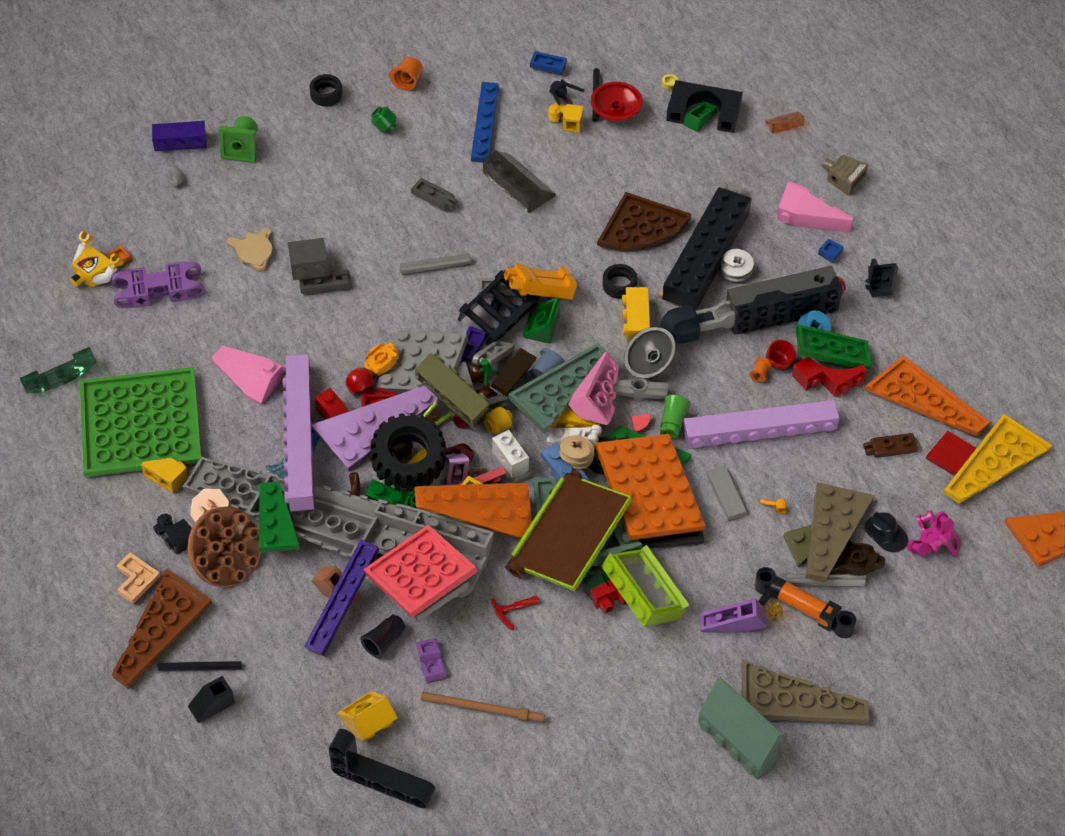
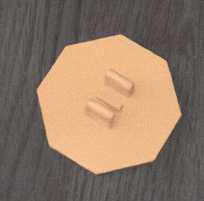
M204 488L192 499L190 516L196 522L202 514L210 509L222 506L229 507L230 501L220 489Z

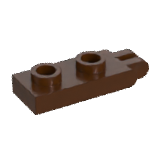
M913 433L872 438L870 442L863 444L866 455H874L875 458L917 453L918 450Z

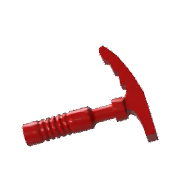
M533 596L516 601L511 605H502L500 607L495 598L491 599L496 615L512 631L514 630V625L506 619L503 613L539 603L538 597Z

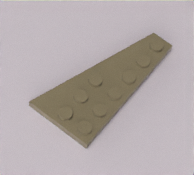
M817 482L805 578L826 582L875 495Z

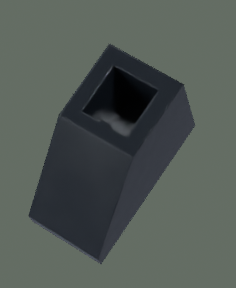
M223 676L204 685L188 705L197 723L235 704L233 691Z

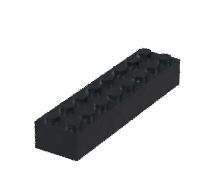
M718 187L663 285V300L680 306H692L697 311L721 267L723 255L726 251L730 250L750 213L752 198Z

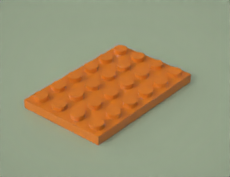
M669 434L596 443L595 449L610 489L629 495L633 499L621 517L629 540L702 531L705 529L706 525Z

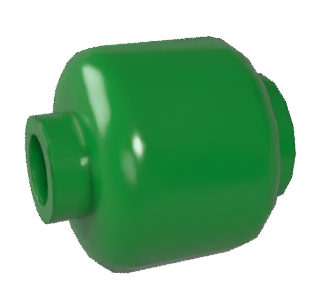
M379 106L371 114V123L381 132H391L397 125L395 123L397 116L388 107Z

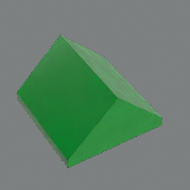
M558 297L532 308L523 333L524 338L551 343L560 316V299Z

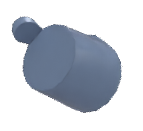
M543 348L540 351L541 357L534 367L525 373L523 378L526 381H529L532 376L537 378L562 364L565 360L553 350Z

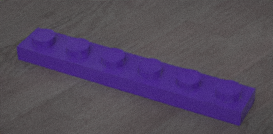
M360 539L304 645L306 649L322 656L325 655L366 577L364 568L374 562L380 550L378 546Z

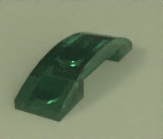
M90 347L72 354L74 359L39 374L36 370L20 377L26 393H38L54 389L71 382L87 372L97 363Z

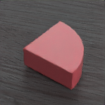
M650 413L631 416L635 432L641 434L650 424Z

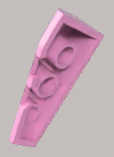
M790 181L787 183L778 208L777 220L793 226L844 232L851 231L853 217L836 206L830 207L824 203L825 199L821 197L816 198L810 194L811 190Z
M222 346L211 358L218 368L232 379L234 385L242 390V393L247 398L261 405L284 378L282 365L266 357Z
M608 351L604 352L576 389L569 402V406L579 418L604 425L610 423L615 411L612 403L613 399L616 398L614 384L617 383L619 368L618 363Z

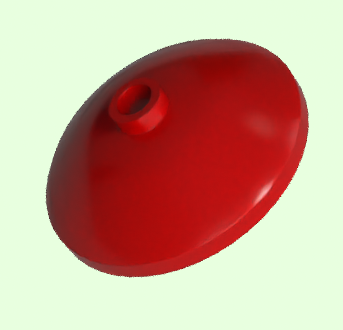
M624 82L602 84L594 90L591 96L593 111L601 118L615 122L635 117L640 112L643 104L641 93L634 86Z

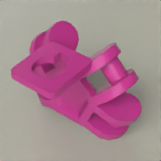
M932 510L927 511V514L923 516L917 515L916 519L920 526L921 534L919 540H910L908 542V551L917 553L920 556H926L931 550L935 554L938 553V548L944 545L945 547L947 546L953 557H957L961 541L953 529V520L948 518V515L943 511L939 512L936 517ZM930 521L932 527L926 529L925 523ZM952 538L955 541V548H953Z

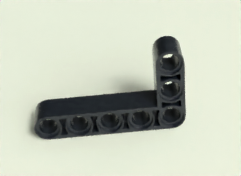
M338 729L329 746L331 769L338 776L416 807H427L436 789L432 783L357 754L356 738L350 731Z

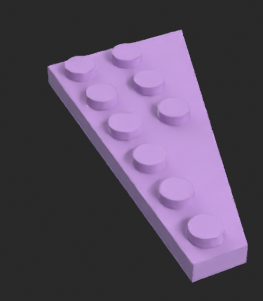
M425 386L312 424L311 427L344 467L349 470L371 453L373 434L376 429H379V425L383 421L387 423L389 417L394 416L397 418L401 413H405V416H410V413H416V417H419L435 401L438 402V398Z

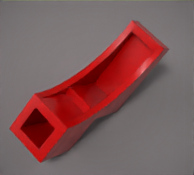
M806 357L794 364L792 377L806 391L822 383L834 397H837L840 394L847 393L854 386L861 385L865 381L867 369L863 365L850 369H832Z

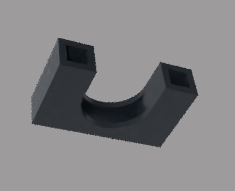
M675 80L667 108L666 121L683 124L688 108L693 104L705 101L716 106L720 111L717 130L734 133L742 104L743 92Z

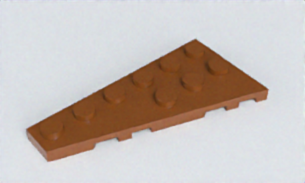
M167 568L161 583H158L152 600L149 601L137 624L134 635L128 641V647L122 653L112 672L113 678L128 689L212 605L210 598Z

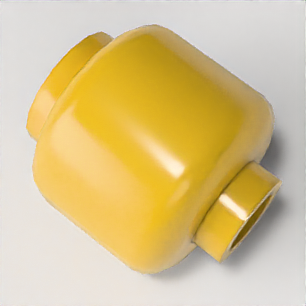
M497 407L485 415L483 423L489 433L499 435L512 427L513 416L509 410Z

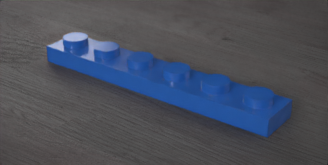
M482 82L471 162L489 163L499 83Z

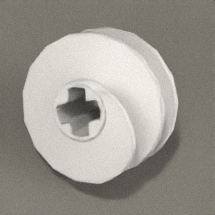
M731 249L726 251L721 262V275L731 282L745 281L753 272V258L744 250Z

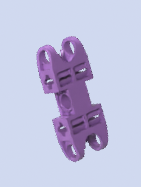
M176 262L165 264L166 271L146 274L145 267L118 272L112 276V285L125 290L114 296V304L120 308H136L150 306V298L170 296L171 302L199 297L204 293V285L191 279L201 274V266L197 262Z

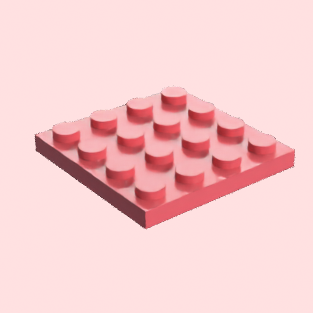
M429 525L364 568L365 575L411 618L477 573L476 566Z

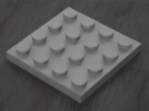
M398 330L393 344L399 351V358L390 370L380 374L375 387L376 390L378 387H381L387 391L402 394L424 386L416 379L415 369L430 353L434 356L436 354L445 361L444 365L448 368L452 367L457 371L469 339L467 334Z

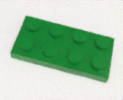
M798 324L796 328L798 355L852 368L863 365L867 371L872 367L867 340Z

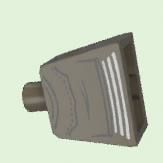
M841 155L836 162L827 158L823 168L829 171L828 182L849 196L866 177L868 164Z

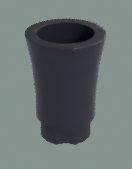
M392 614L374 629L361 636L362 646L373 657L381 658L390 645L406 629L404 621L398 615Z

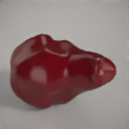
M464 443L446 448V455L464 453L469 460L475 454Z

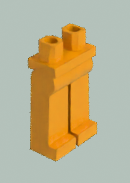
M515 263L514 268L506 267L504 273L505 280L510 281V288L517 289L521 295L525 296L528 293L530 295L572 300L577 287V282L564 266H559L558 271L530 269L529 266Z

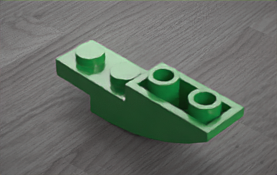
M373 479L365 494L371 500L378 501V499L388 501V504H401L416 508L415 492L409 491V494Z

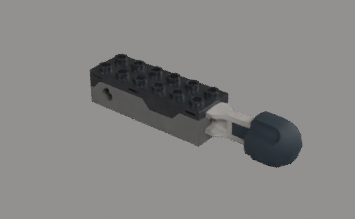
M827 266L727 289L726 301L721 302L715 307L695 311L692 306L686 305L667 311L661 320L660 327L668 330L675 338L676 344L696 341L700 337V332L719 327L731 328L734 335L758 329L762 330L775 325L779 326L788 322L799 321L801 316L813 310L821 311L824 314L834 313L839 310L840 299L846 289L845 282L836 275L832 266Z

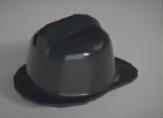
M876 512L873 517L866 521V533L885 551L899 552L907 546V534L890 513Z

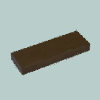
M520 348L493 380L491 387L507 396L534 364L537 357Z

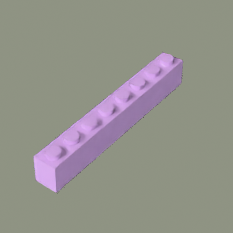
M829 400L684 418L683 434L687 448L717 446L726 443L756 441L758 439H773L781 436L837 430L839 415L835 401Z

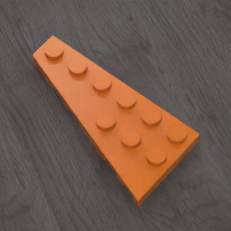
M904 355L865 387V391L976 437L990 425L989 420Z
M528 483L417 486L414 488L416 508L449 516L452 519L468 522V524L494 532H501L510 537L521 539L532 523Z
M1065 511L1005 518V525L1037 567L1065 555Z

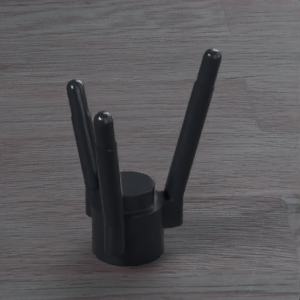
M562 79L561 81H554L550 86L549 92L553 95L557 104L560 105L559 98H563L568 104H573L566 97V86L581 92L585 90Z

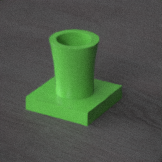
M241 116L235 120L234 127L220 126L221 158L255 163L257 159L255 134L258 131V125L255 120L247 116Z

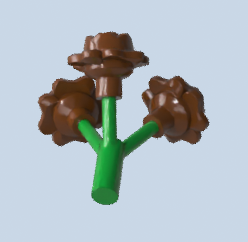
M486 358L481 360L482 365H469V375L472 378V382L483 383L482 388L477 389L476 393H482L487 399L497 396L498 393L490 389L488 378L490 373L498 375L500 372L490 368L489 361Z

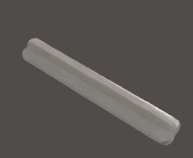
M467 253L401 263L400 272L401 274L467 265L471 264V256Z
M806 574L786 575V581L795 586H865L866 584L865 575L830 574L826 582L805 578Z

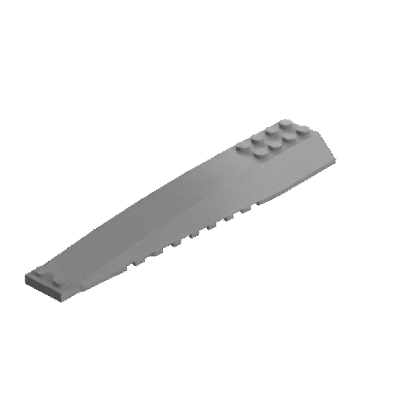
M204 457L199 459L183 485L184 491L196 495L204 488L220 489L230 501L229 507L238 508L258 520L260 483L279 481L284 498L285 492L288 491V488L285 489L284 478H280L276 474L268 473L267 475L261 473L260 470L222 461L217 462ZM314 486V509L290 511L289 503H286L296 536L348 558H351L361 539L379 547L380 550L374 560L375 562L429 525L476 566L477 573L466 580L469 588L456 596L459 598L472 593L488 561L494 532L422 509L401 504L392 505L388 504V501L378 499V501L371 500L368 496L360 495L359 497L343 490L342 492L334 491L331 487L326 486L324 488Z

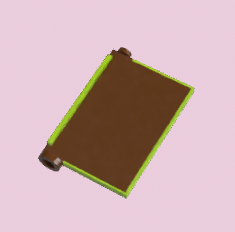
M572 470L570 474L566 473L563 478H560L512 552V558L505 566V569L518 578H522L526 572L575 592L633 500L632 497L582 479V475L575 470Z

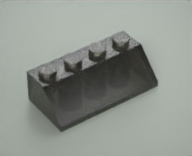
M496 150L483 158V174L528 213L556 196L549 187L510 154Z

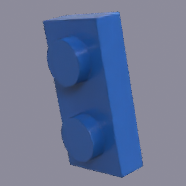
M535 51L530 61V68L562 75L567 64V58Z

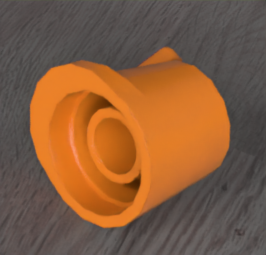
M403 58L402 63L390 71V81L397 88L412 90L423 73V65L416 58Z

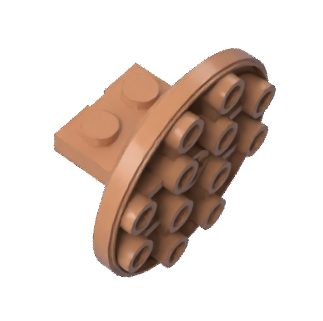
M216 507L202 514L193 525L188 539V557L194 572L204 582L216 587L236 586L247 579L259 563L261 555L259 551V529L253 519L244 511L235 507ZM253 567L251 572L246 576L245 571Z

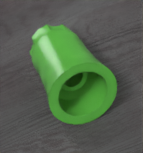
M668 395L665 397L660 434H669L671 439L679 436L684 418L691 406L688 399L679 395Z

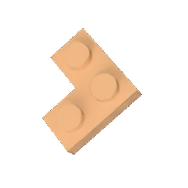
M131 552L116 565L117 570L128 577L117 589L118 594L132 604L161 577L160 572Z

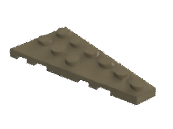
M742 659V697L765 719L868 724V701L845 693L841 695L830 691V688L824 686L820 688L812 685V682L782 672L778 674L767 670V667L761 665L757 667L749 664V661Z

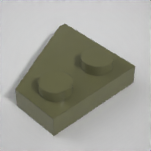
M811 525L784 532V539L798 567H801L808 557Z

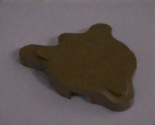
M849 540L830 574L842 572L855 576L867 575L883 568L886 564L885 558L879 555L878 552L876 553L873 546Z

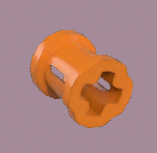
M757 358L754 370H751L749 373L752 380L759 383L764 382L766 372L771 369V362L766 358Z

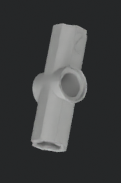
M635 377L632 380L617 379V383L614 384L616 396L631 397L637 402L643 401L646 398L665 399L668 391V383L650 382L643 377Z

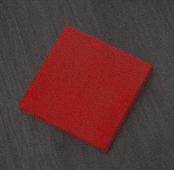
M947 431L927 454L926 459L955 476L976 450V447Z

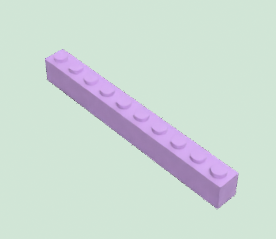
M305 354L286 356V364H282L283 375H286L283 378V388L286 389V391H283L284 403L287 402V405H283L284 417L287 416V419H283L284 431L287 430V433H284V444L287 445L284 448V457L288 459V462H284L285 474H288V477H284L285 489L288 488V491L285 492V503H289L290 511L314 509L311 377L309 355Z

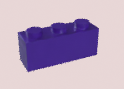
M205 120L152 124L154 151L207 148Z

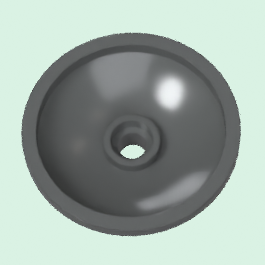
M651 327L642 330L632 338L626 348L624 361L627 370L633 376L643 377L646 380L662 375L669 369L676 357V340L668 330L661 327Z

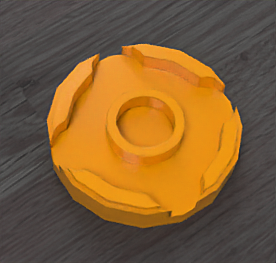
M387 342L385 345L383 343L378 344L367 353L364 367L369 369L373 375L387 372L396 364L399 358L397 347L390 342Z

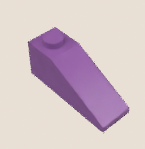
M756 598L700 613L701 632H749L767 627L766 609Z

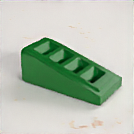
M703 101L685 114L683 124L694 131H698L718 111V108Z

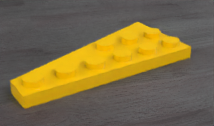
M1003 414L947 485L943 494L960 504L1051 450L1053 445Z

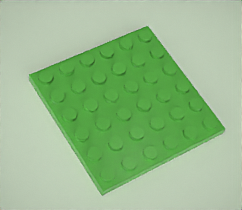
M194 367L80 380L83 470L85 477L141 471V464L145 461L172 458L177 462L181 461L185 465L197 464L199 459H201Z

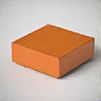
M122 245L106 254L109 259L113 253L118 254L124 260L123 265L132 261L131 255Z

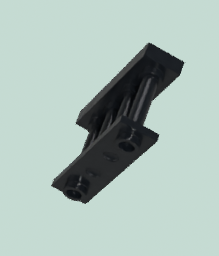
M500 270L493 282L469 304L465 303L459 309L460 314L457 320L461 322L466 316L469 317L487 333L486 336L488 338L485 342L487 346L501 339L538 304L541 296L521 295L517 289H511L509 286L510 281L504 278L505 270ZM501 283L505 284L522 299V304L515 306L496 288ZM492 294L511 311V315L503 317L484 299ZM480 305L499 322V326L496 329L494 327L491 328L472 310Z

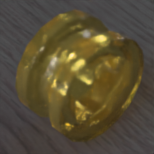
M771 600L769 604L764 605L766 615L771 620L775 621L783 615L781 606L775 600Z

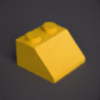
M374 691L368 692L337 712L354 736L363 741L373 738L380 729L390 727L393 721L398 718L388 698Z

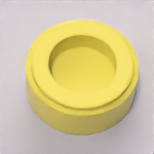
M673 74L663 76L662 87L665 90L672 91L675 80L679 81L678 77Z

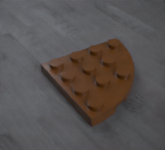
M625 192L599 237L597 246L614 250H640L660 245L675 237L685 228L691 219V213Z

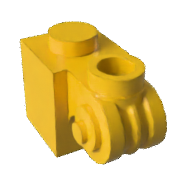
M556 102L548 108V119L551 122H558L561 119L563 120V131L580 133L584 106L566 104L565 106L563 104L558 105Z

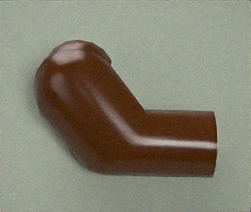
M352 472L349 474L351 491L347 492H350L351 495L359 496L361 487L359 473Z

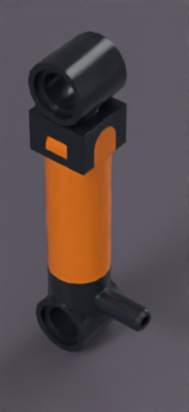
M762 567L757 571L754 586L758 593L763 594L759 599L762 606H765L771 596L817 620L818 626L830 632L834 627L835 634L840 638H849L853 635L856 616L848 610L841 611L842 606L830 600L826 603L776 576L772 568Z

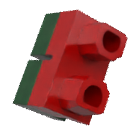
M605 571L602 572V575L597 574L584 580V592L587 597L590 596L596 609L601 608L604 613L611 612L615 607L613 601L617 599L621 605L627 604Z

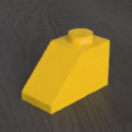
M172 458L145 461L141 464L145 477L173 494L188 479L186 465Z

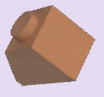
M336 565L325 566L321 568L311 582L324 596L330 598L342 572ZM359 591L357 592L352 604L361 594Z

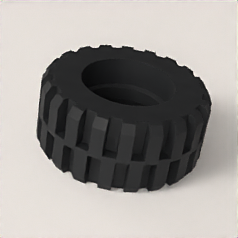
M401 413L397 418L394 416L389 417L387 423L383 421L379 425V429L375 430L371 440L372 468L377 472V477L380 480L384 479V484L389 487L394 485L396 490L406 488V491H412V488L417 486L431 485L433 478L437 479L440 476V472L445 464L446 442L445 438L442 437L441 429H436V424L432 420L428 422L427 417L423 415L416 417V413H410V416H405V413ZM401 441H414L422 445L427 454L419 462L405 464L395 460L390 454V449Z

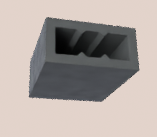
M324 238L288 242L293 280L330 276Z

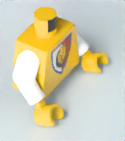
M82 231L79 234L82 243L79 244L72 262L74 275L70 278V282L75 287L83 282L90 288H94L99 284L110 282L112 276L116 274V267L122 266L124 260L116 253H113L109 259L91 245L87 246L88 243L93 241V236L91 234L87 235L85 231Z

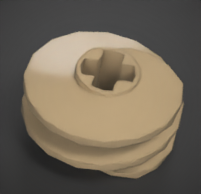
M568 436L561 441L559 454L562 460L569 463L571 467L581 470L592 464L594 446L588 439L582 436Z

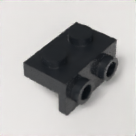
M876 258L871 260L865 287L869 290L872 297L893 295L898 272L896 263L879 265Z

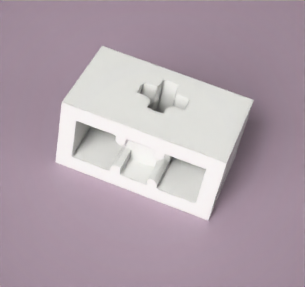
M509 430L492 438V452L512 479L529 471V457Z

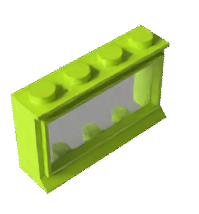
M647 545L639 550L616 554L609 553L601 566L643 627L680 620L689 606L687 600Z

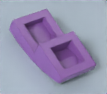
M436 638L416 642L425 681L431 682L446 678Z

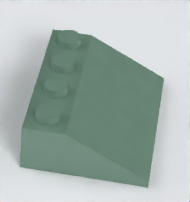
M718 678L699 712V726L704 732L711 734L715 742L719 746H723L734 760H738L748 774H753L758 779L776 764L782 733L723 678Z

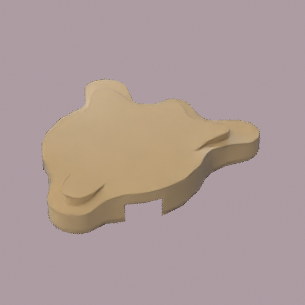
M268 228L262 229L259 233L247 232L243 240L235 237L227 239V245L236 251L238 260L242 264L243 262L250 264V267L256 271L265 270L268 259L273 255L272 245L269 241L271 230Z

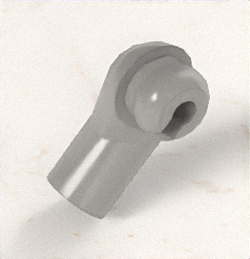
M172 165L168 170L173 175L170 184L177 188L179 184H182L184 174L175 165Z

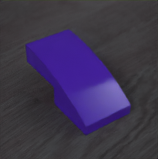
M469 326L466 332L469 339L462 359L472 362L474 355L482 347L487 333Z

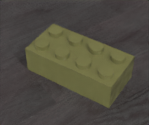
M430 353L415 369L416 379L473 429L487 414L488 399L482 393L477 394L470 382L461 380L458 377L459 373L454 368H448L444 365L445 361L436 354L434 356Z

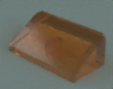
M793 112L765 120L773 134L804 125L805 117L799 112Z

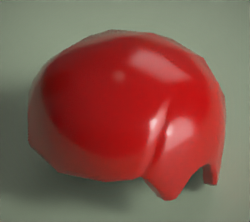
M782 339L773 341L766 352V359L771 362V366L779 370L789 368L796 356L794 346Z
M366 368L352 370L347 375L345 381L349 393H357L373 385L374 376Z

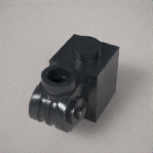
M167 513L161 514L157 518V524L153 526V529L158 536L163 535L165 538L164 543L169 550L173 549L176 554H179L188 548V539L192 527L185 519L173 525L171 515Z

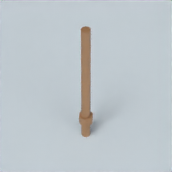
M422 692L421 700L518 717V720L522 721L529 719L544 722L545 714L532 712L527 708L521 707L516 709L428 692Z

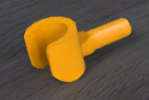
M760 499V504L776 507V512L779 514L787 512L784 499H778L777 501Z

